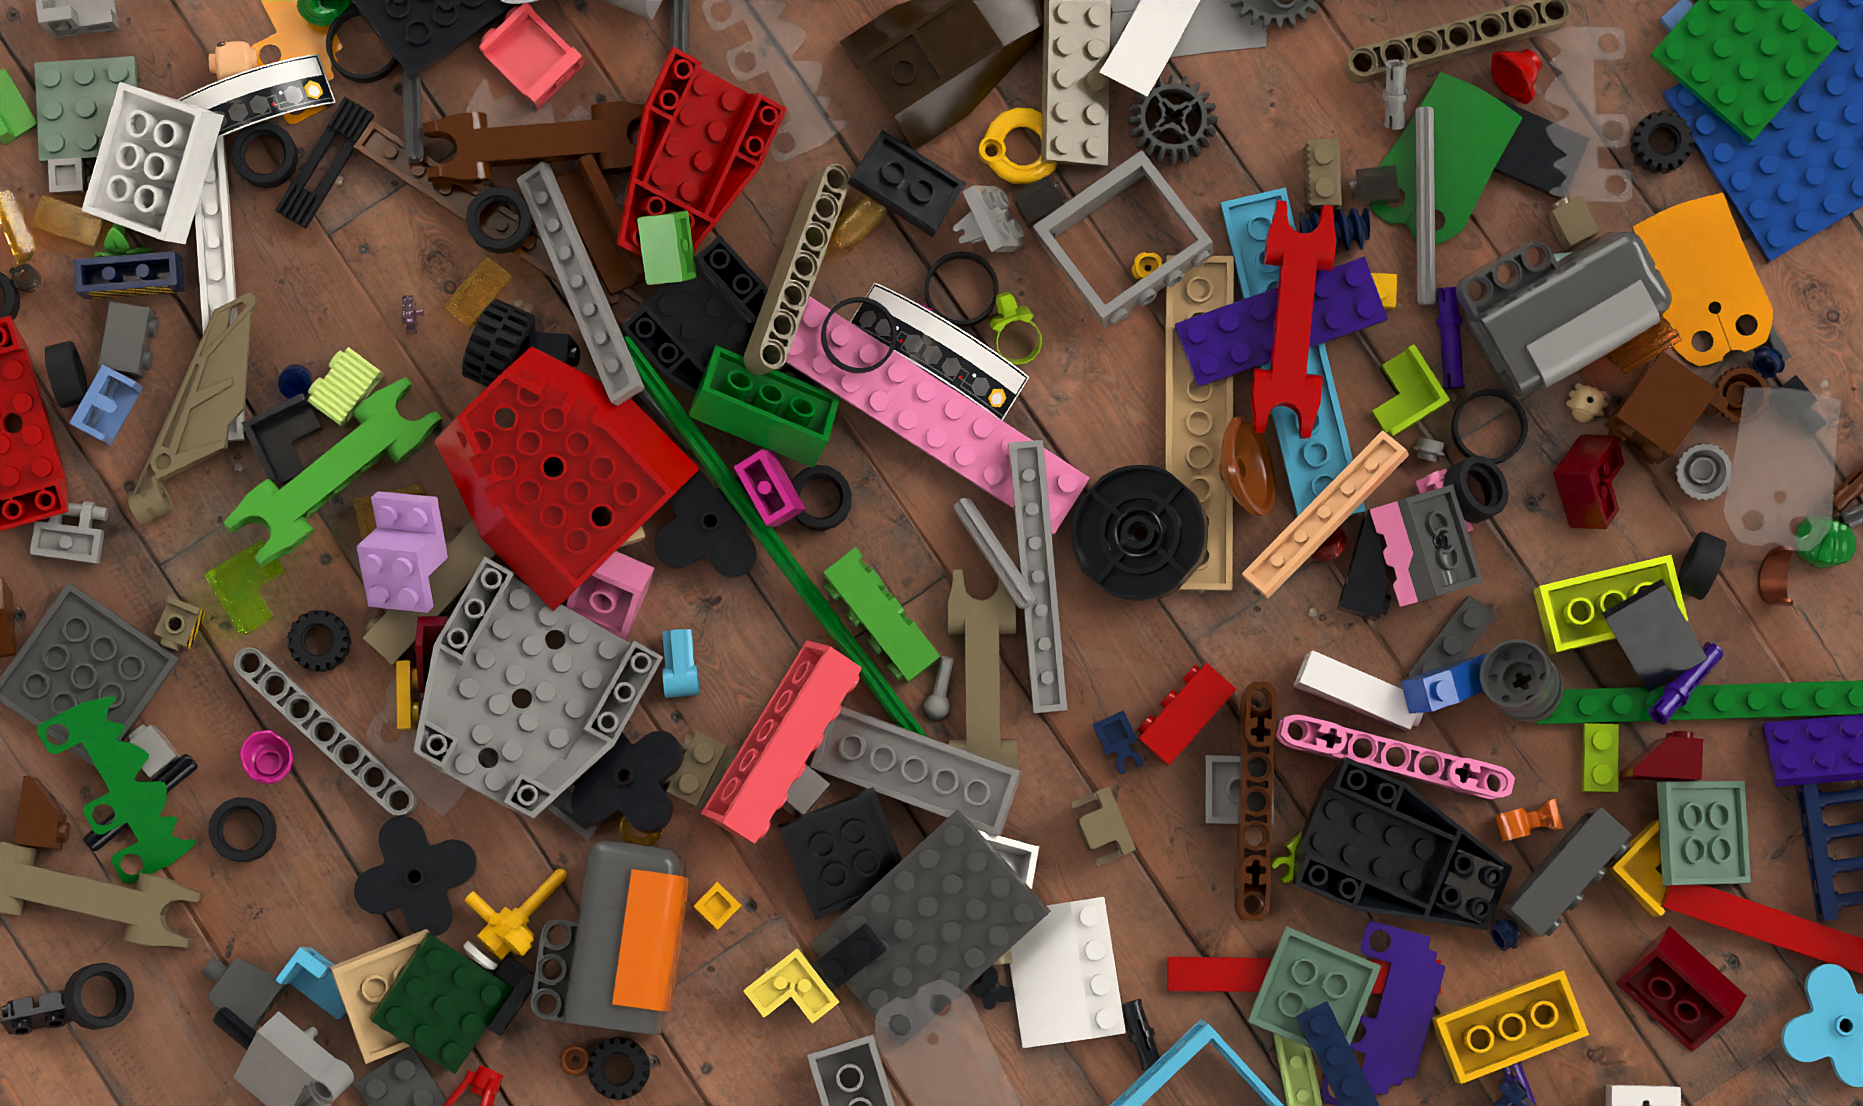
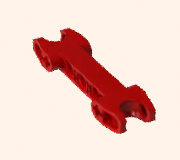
M1277 200L1272 222L1266 235L1264 265L1280 266L1270 370L1254 368L1250 395L1253 434L1263 435L1270 411L1275 407L1285 406L1292 409L1298 417L1299 439L1309 440L1321 404L1323 384L1322 375L1307 374L1316 270L1329 272L1333 270L1336 249L1333 206L1323 205L1319 215L1318 226L1314 231L1300 233L1295 231L1289 224L1287 201Z

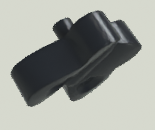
M989 967L983 973L981 983L975 984L972 988L973 994L983 999V1005L988 1010L993 1009L997 1002H1008L1014 997V992L1011 988L1000 985L997 971L993 967Z

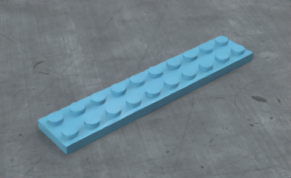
M1286 187L1220 203L1243 299L1278 287L1280 266L1264 265L1266 235L1272 222L1277 200L1287 201L1288 221L1290 226L1296 231ZM1325 344L1310 348L1308 353L1307 374L1323 376L1321 404L1314 421L1311 438L1309 440L1299 439L1298 417L1292 409L1280 406L1270 411L1296 517L1353 461ZM1271 362L1259 366L1260 369L1270 370ZM1364 502L1350 516L1364 513L1366 511Z

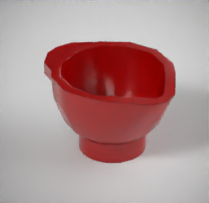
M1524 49L1521 52H1494L1491 60V74L1495 84L1504 94L1514 98L1517 102L1522 104L1530 103L1535 97L1533 86L1537 80V73L1542 68L1538 55L1530 49Z

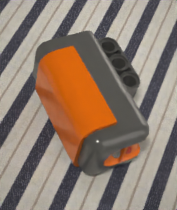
M609 840L599 841L590 848L587 856L578 922L551 920L545 924L541 932L531 997V1009L538 1018L592 1027L661 1035L664 1011H671L689 887V879L684 877L685 865L681 856L666 848ZM557 926L564 927L567 932V938L561 945L553 944L550 939L552 929ZM557 960L562 966V972L558 978L551 980L546 976L545 967L548 962ZM547 994L553 995L557 1001L556 1009L550 1014L544 1013L540 1008V1001Z

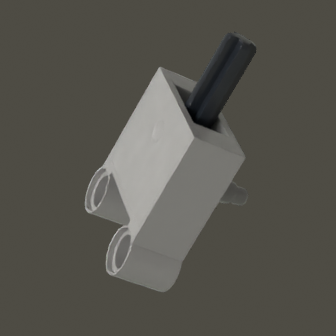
M222 1007L218 1010L212 1019L213 1023L247 1050L233 1078L266 1106H332L331 1103L354 1081V1074L351 1068L345 1062L335 1059L314 1041V1038L318 1035L315 1027H309L306 1031H302L279 1011L257 1032L227 1007Z

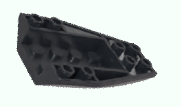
M721 235L694 257L697 278L682 282L665 283L621 326L624 332L667 378L693 395L697 391L716 345L744 357L768 291L764 282ZM773 323L774 329L778 332L777 325ZM763 352V358L766 362H768L767 356ZM786 362L782 367L776 369L779 372L822 389L820 384Z
M1343 757L1321 785L1295 849L1293 884L1352 910L1488 930L1513 867L1407 783L1348 757Z

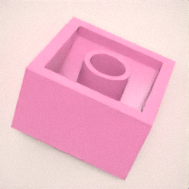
M615 551L568 597L566 607L616 636L626 639L645 598L655 568Z

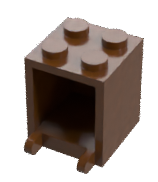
M1662 351L1648 362L1604 426L1610 430L1608 432L1609 435H1617L1619 443L1625 444L1628 442L1638 449L1636 454L1641 459L1650 464H1653V462L1660 464L1673 455L1702 413L1708 417H1713L1717 414L1718 410H1723L1728 406V400L1715 387Z

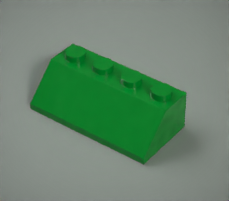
M716 345L695 393L688 416L814 468L828 443L840 397L777 370L764 375H754L745 367L743 356Z

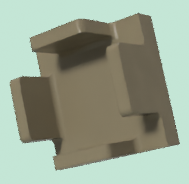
M1109 786L1069 804L1071 810L1096 801L1099 807L1098 810L1076 820V825L1087 850H1094L1110 842L1114 843L1117 849L1115 852L1094 860L1096 867L1136 850Z

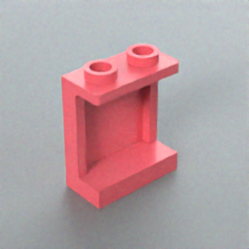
M523 3L521 6L515 5L505 15V21L497 29L491 28L481 38L480 42L482 44L479 46L482 55L539 110L585 65L582 55L574 47L571 48L533 11L529 3Z

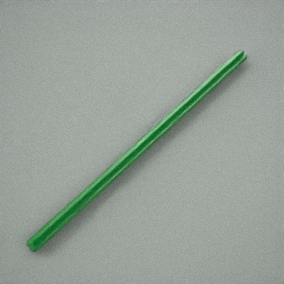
M629 336L623 337L647 392L844 656L862 667L858 675L896 726L927 736L773 528L766 526L755 504Z

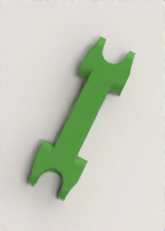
M406 377L374 392L364 400L352 413L361 425L284 487L279 489L271 479L263 481L244 497L238 507L223 522L224 527L229 533L237 531L250 523L261 524L268 529L270 539L254 557L256 564L260 568L282 556L290 554L303 544L315 531L306 519L386 454L396 465L403 463L421 448L430 434L442 423V417L436 411L416 421L406 420L399 415L396 406L407 395L412 384Z

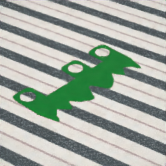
M109 696L82 702L40 723L37 727V734L47 751L51 754L61 753L81 742L83 743L110 791L87 803L83 807V814L96 834H105L128 822L138 842L113 854L111 863L120 879L126 884H131L138 881L140 873L152 874L174 863L190 850L198 840H182L181 838L173 837L172 832L178 820L177 817H160L166 803L167 788L165 782H138L135 780L136 774L148 760L149 754L133 743L117 740L123 732L125 725L106 719L109 711L108 708L116 699V696ZM62 724L68 729L69 738L64 744L55 745L49 742L46 732L51 725ZM100 804L111 806L115 812L114 820L108 825L96 823L92 816L96 806ZM136 854L142 859L143 868L139 873L130 875L122 870L121 860L125 855Z

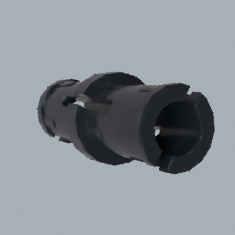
M1136 999L1121 1006L1131 1033L1128 1035L1130 1043L1134 1042L1142 1071H1146L1160 1056L1153 1035H1155L1154 1028L1149 1026L1142 1006V1000Z

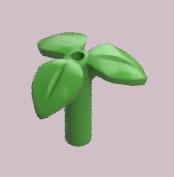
M113 223V227L109 230L104 242V250L107 252H95L94 257L151 253L152 247L130 249L127 242L126 227Z

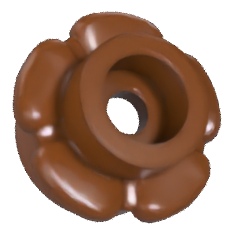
M579 1042L573 1043L572 1046H565L560 1053V1059H562L560 1063L561 1069L568 1075L574 1074L576 1077L585 1075L588 1072V1064L592 1052L587 1050L586 1045ZM575 1056H578L580 1059L578 1063L573 1061Z

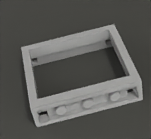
M1142 150L1033 225L1035 238L1104 329L1118 321L1123 322L1129 316V311L1138 305L1143 307L1156 298L1158 291L1165 286L1170 288L1179 283L1184 278L1185 272L1194 266L1195 268L1202 267L1204 261L1214 253L1213 241ZM1146 176L1196 242L1105 305L1055 238Z

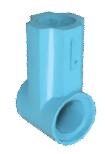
M692 630L664 631L665 668H663V685L665 698L699 695V678L697 665H694Z

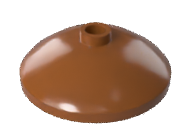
M1248 416L1235 417L1230 421L1224 432L1220 449L1219 473L1229 492L1243 509L1254 516L1266 515L1272 510L1276 496V479L1272 457L1264 436L1253 434V420Z

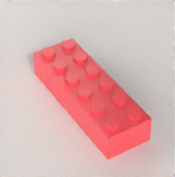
M806 640L701 814L731 834L754 844L758 839L764 837L770 827L769 820L772 815L786 802L788 798L787 791L791 784L803 774L806 768L805 761L811 751H815L822 743L824 738L823 732L828 723L835 720L842 708V700L847 693L856 687L859 681L858 674L862 667L831 646Z

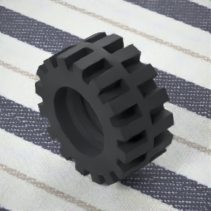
M1661 110L1659 113H1656V111L1650 113L1639 122L1631 136L1630 142H1632V146L1630 149L1631 153L1635 154L1634 160L1636 163L1640 162L1642 164L1641 168L1644 170L1651 169V173L1657 174L1662 172L1665 174L1676 170L1688 159L1693 150L1694 137L1691 136L1693 130L1691 126L1688 127L1686 125L1687 120L1684 117L1680 119L1677 117L1678 113L1672 112L1670 114L1667 113V110ZM1663 129L1672 134L1676 143L1672 153L1669 155H1659L1649 146V136L1653 131Z
M324 610L308 611L309 613L300 615L299 619L292 623V629L288 632L287 636L289 638V643H287L288 649L293 659L304 668L317 672L333 670L337 665H341L345 661L346 655H349V646L351 644L350 631L345 623L335 614ZM316 627L327 628L333 636L331 649L323 655L312 654L306 646L307 634Z
M627 1038L606 1040L598 1045L590 1056L588 1064L589 1080L595 1090L606 1098L615 1100L630 1098L640 1092L647 1083L650 1075L649 1058L645 1050L633 1040ZM614 1054L626 1055L632 1061L633 1074L624 1083L612 1082L606 1076V1061Z

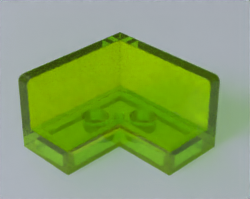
M264 539L259 540L204 574L236 629L244 635L249 634L275 618L259 593L258 588L286 572L279 558L262 568L256 564L254 557L267 543Z

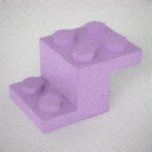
M378 491L371 497L377 528L356 546L368 607L428 613L434 607L428 576L448 558L438 499L433 496Z

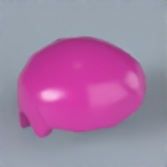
M272 730L253 732L243 742L240 751L241 765L245 773L251 779L265 785L282 781L290 773L294 761L288 741Z

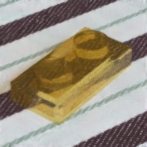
M10 189L0 192V224L16 263L19 265L31 260L37 248V240L34 232L31 229H27L23 220L25 213L21 201L14 198Z
M42 194L30 226L97 249L107 220L81 211L82 207Z
M486 255L443 307L471 330L485 308L493 300L497 299L512 281L513 277Z

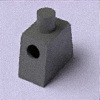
M213 957L201 972V974L216 984L207 996L216 1008L220 1010L222 1007H227L253 1030L257 1029L289 985L279 984L275 981L278 977L277 975L243 958H236L227 967Z

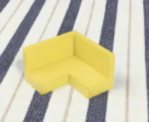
M799 948L795 949L743 990L764 1018L790 997L793 998L812 1024L840 1003Z

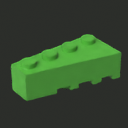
M854 547L823 572L828 582L823 587L835 602L841 599L849 608L845 615L856 628L862 625L870 636L865 640L875 653L879 655L883 651L891 662L887 665V668L898 681L904 678L909 684L940 659V655L912 619L909 620L906 616L907 613L897 599L886 591L885 585L870 566L867 567L862 561L861 557L863 555Z

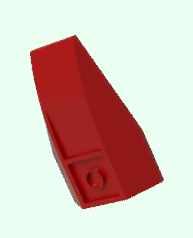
M671 47L643 108L617 240L618 246L641 258L642 250L637 220L639 217L663 215L688 210L693 251L698 248L760 169L787 110L786 107L760 93L749 94L701 68V61L676 47Z

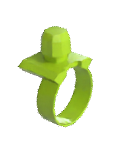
M1010 292L998 294L995 299L998 314L992 315L987 320L991 328L996 330L994 345L999 355L1012 364H1026L1033 360L1040 352L1042 335L1036 324L1031 321L1033 313L1029 307L1023 305L1018 307L1015 298ZM1021 320L1028 322L1036 328L1038 333L1036 348L1030 355L1021 359L1005 357L998 349L1000 332L1006 324L1012 321Z

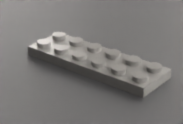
M842 706L836 719L828 723L823 732V741L815 751L810 768L867 789L874 787V790L878 793L947 818L959 809L975 828L1001 836L1023 771Z

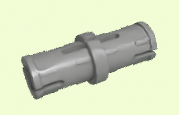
M1394 59L1385 63L1386 88L1382 91V99L1385 101L1384 127L1389 129L1392 123V130H1399L1406 126L1405 103L1409 99V90L1406 89L1407 62L1402 60L1399 66V60Z

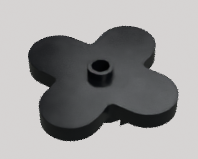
M698 470L667 501L676 514V518L665 525L656 536L655 551L657 557L666 566L680 569L691 565L704 556L708 558L716 571L721 575L729 578L741 577L752 569L756 560L755 545L744 530L747 524L720 488H714L707 477ZM735 477V479L738 481V483L741 485V487L744 489L746 494L751 499L740 477ZM709 515L714 516L717 520L716 525L711 528L705 526L703 522L704 518Z
M665 731L651 732L635 744H632L628 737L621 732L615 745L591 766L593 774L574 790L571 798L573 813L579 820L589 826H602L619 814H623L628 822L642 833L650 834L661 831L668 825L673 814V805L663 789V782L675 774L681 767L684 758L682 745L672 734ZM628 775H630V778L627 781L623 782L624 779Z
M407 816L393 817L382 826L379 832L378 841L384 857V863L366 870L359 876L354 887L355 899L363 910L372 914H384L401 908L409 928L414 933L427 929L433 936H440L449 929L453 921V908L448 897V891L451 888L468 882L474 876L478 864L476 853L469 844L455 839L446 840L431 846L423 826L417 820ZM413 870H418L421 874V879L417 883H412L409 880V874Z

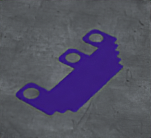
M1372 921L1366 926L1361 943V951L1366 956L1391 962V967L1376 1019L1361 1016L1359 1022L1366 1029L1365 1037L1359 1042H1351L1350 1047L1353 1050L1366 1053L1362 1071L1376 1097L1378 1093L1387 1094L1392 1084L1400 1086L1405 1076L1409 1078L1415 1077L1445 966L1435 962L1437 953L1428 948L1431 940L1429 936ZM1383 930L1390 935L1391 944L1386 951L1376 952L1370 947L1369 937L1374 931ZM1324 1075L1320 1090L1321 1100L1340 1106L1337 1099L1329 1094V1083Z

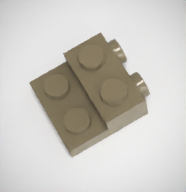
M696 730L694 736L687 734L682 743L684 758L681 767L664 783L669 785L666 792L703 810L738 751Z

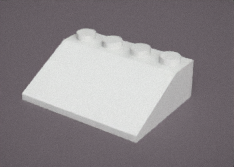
M119 82L81 211L163 241L186 244L224 115Z
M1099 897L1047 905L1051 912L1011 947L1013 962L1009 964L1022 1047L1043 1046L1126 1033L1105 898Z

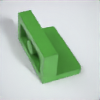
M2 69L0 70V142L7 145L37 127V120L9 73Z
M688 210L639 217L637 221L646 283L652 285L682 282L697 278Z

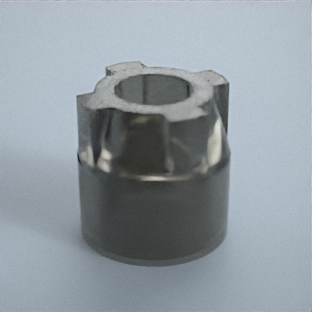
M25 263L16 268L11 267L9 271L12 274L11 281L18 290L23 293H32L40 287L41 275L30 264ZM23 271H27L29 274L28 279L24 282H19V275Z

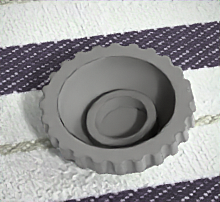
M1701 442L1700 444H1693L1692 447H1687V450L1682 452V456L1678 458V463L1676 464L1677 470L1675 474L1677 475L1676 481L1680 483L1679 487L1684 489L1685 494H1689L1691 498L1696 497L1697 500H1708L1709 498L1714 499L1715 496H1720L1723 491H1726V487L1730 485V479L1733 477L1731 475L1733 468L1731 467L1732 462L1729 460L1728 454H1725L1722 448L1719 449L1717 445Z

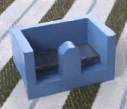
M102 364L69 424L111 446L144 387Z

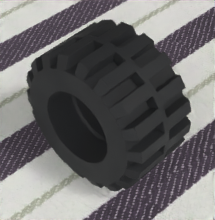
M498 299L493 300L481 314L467 344L462 362L463 377L488 387L506 368L527 351L530 331H535V316Z

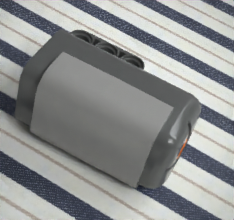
M1633 232L1605 233L1559 261H1556L1546 244L1527 241L1466 275L1456 286L1457 298L1467 314L1465 321L1501 387L1506 393L1523 396L1535 388L1547 389L1660 322V315L1668 310L1672 301L1670 289L1660 271L1655 269L1654 266L1656 264L1643 240ZM1532 247L1536 248L1539 253V260L1534 266H1531L1526 259V254ZM1503 264L1507 265L1510 270V277L1505 283L1500 282L1497 277V271ZM1474 281L1478 282L1481 286V294L1476 300H1472L1468 295V287Z

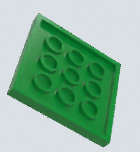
M1698 0L1649 57L1751 143L1840 42L1791 0Z

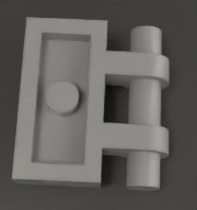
M84 501L83 504L68 502L69 512L49 517L48 523L35 521L30 555L100 564L105 531L92 529V522L94 519L106 521L108 508L96 506L94 502ZM64 515L80 517L79 526L62 525V518Z

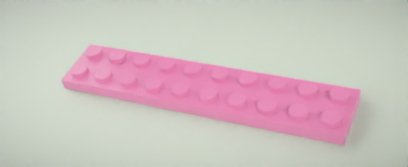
M809 296L786 363L1014 510L1008 443L1033 440L894 350L886 362L870 372L851 373L838 368L826 356L821 342L822 325L831 310ZM834 312L830 317L826 329V339L832 354L840 362L851 367L864 368L878 363L886 356L889 350L888 346ZM1044 448L1051 534L1054 535L1090 477Z

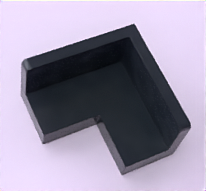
M303 393L241 422L268 479H271L277 487L290 482L305 470L293 443L323 429L313 406L307 401L308 397Z

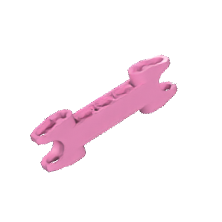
M1291 715L1280 720L1275 735L1280 744L1293 750L1340 761L1343 757H1348L1378 771L1444 787L1454 792L1482 799L1492 800L1510 795L1515 780L1510 771L1497 765L1471 758L1453 756L1341 727L1336 723L1303 715ZM1290 723L1298 724L1302 728L1303 734L1299 741L1289 736L1288 726ZM1326 734H1330L1329 739L1334 741V744L1326 747L1327 741L1321 739ZM1356 740H1364L1369 745V754L1366 758H1359L1354 754L1353 744ZM1390 748H1395L1402 754V762L1398 767L1389 765L1386 760V753ZM1429 757L1434 761L1435 771L1432 775H1425L1420 771L1419 762L1421 758ZM1460 769V773L1467 776L1466 779L1460 781V776L1455 774V770ZM1490 774L1499 781V788L1496 792L1491 791L1487 786V778Z

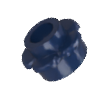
M1763 346L1756 350L1752 366L1756 373L1762 375L1761 377L1772 378L1784 370L1785 361L1782 360L1783 355L1778 349Z
M1500 918L1494 926L1490 927V935L1499 949L1506 951L1509 948L1516 949L1518 947L1517 941L1521 937V933L1513 921Z

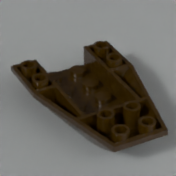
M910 0L892 7L839 43L857 70H862L893 116L895 126L908 146L916 151L968 117L1042 38L1044 32V0Z

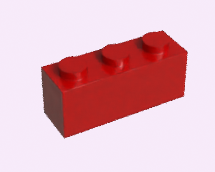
M1207 662L1201 668L1195 664L1182 678L1187 683L1182 690L1177 693L1173 689L1160 703L1165 709L1158 717L1154 718L1150 714L1137 729L1142 733L1137 740L1167 767L1237 690Z

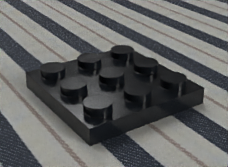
M874 787L778 825L815 920L854 905L902 861Z

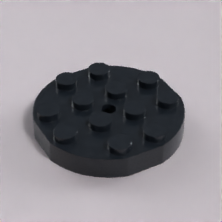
M1150 465L1124 466L1100 477L1078 503L1072 521V546L1082 571L1107 593L1129 601H1152L1166 597L1179 590L1202 563L1208 543L1207 517L1198 496L1169 471ZM1145 528L1147 530V537L1144 540L1136 538L1135 532L1137 529Z

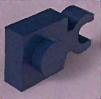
M1124 710L1092 725L1106 756L1116 752V768L1120 774L1126 773L1123 766L1125 758L1130 757L1134 759L1137 767L1142 766L1140 755L1132 751L1129 746L1138 740Z

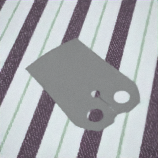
M1111 0L1112 12H1115L1110 21V42L1113 48L1120 39L1124 27L1130 21L1140 0ZM1200 0L1170 58L1209 52L1266 47L1267 29H1263V20L1258 19L1254 25H1251L1252 15L1250 13L1242 18L1239 17L1242 6L1231 7L1232 0Z

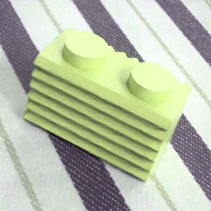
M349 347L345 352L340 350L335 354L329 363L331 370L324 379L319 377L311 385L308 394L311 396L307 400L342 428L353 417V411L366 400L384 376L379 369Z

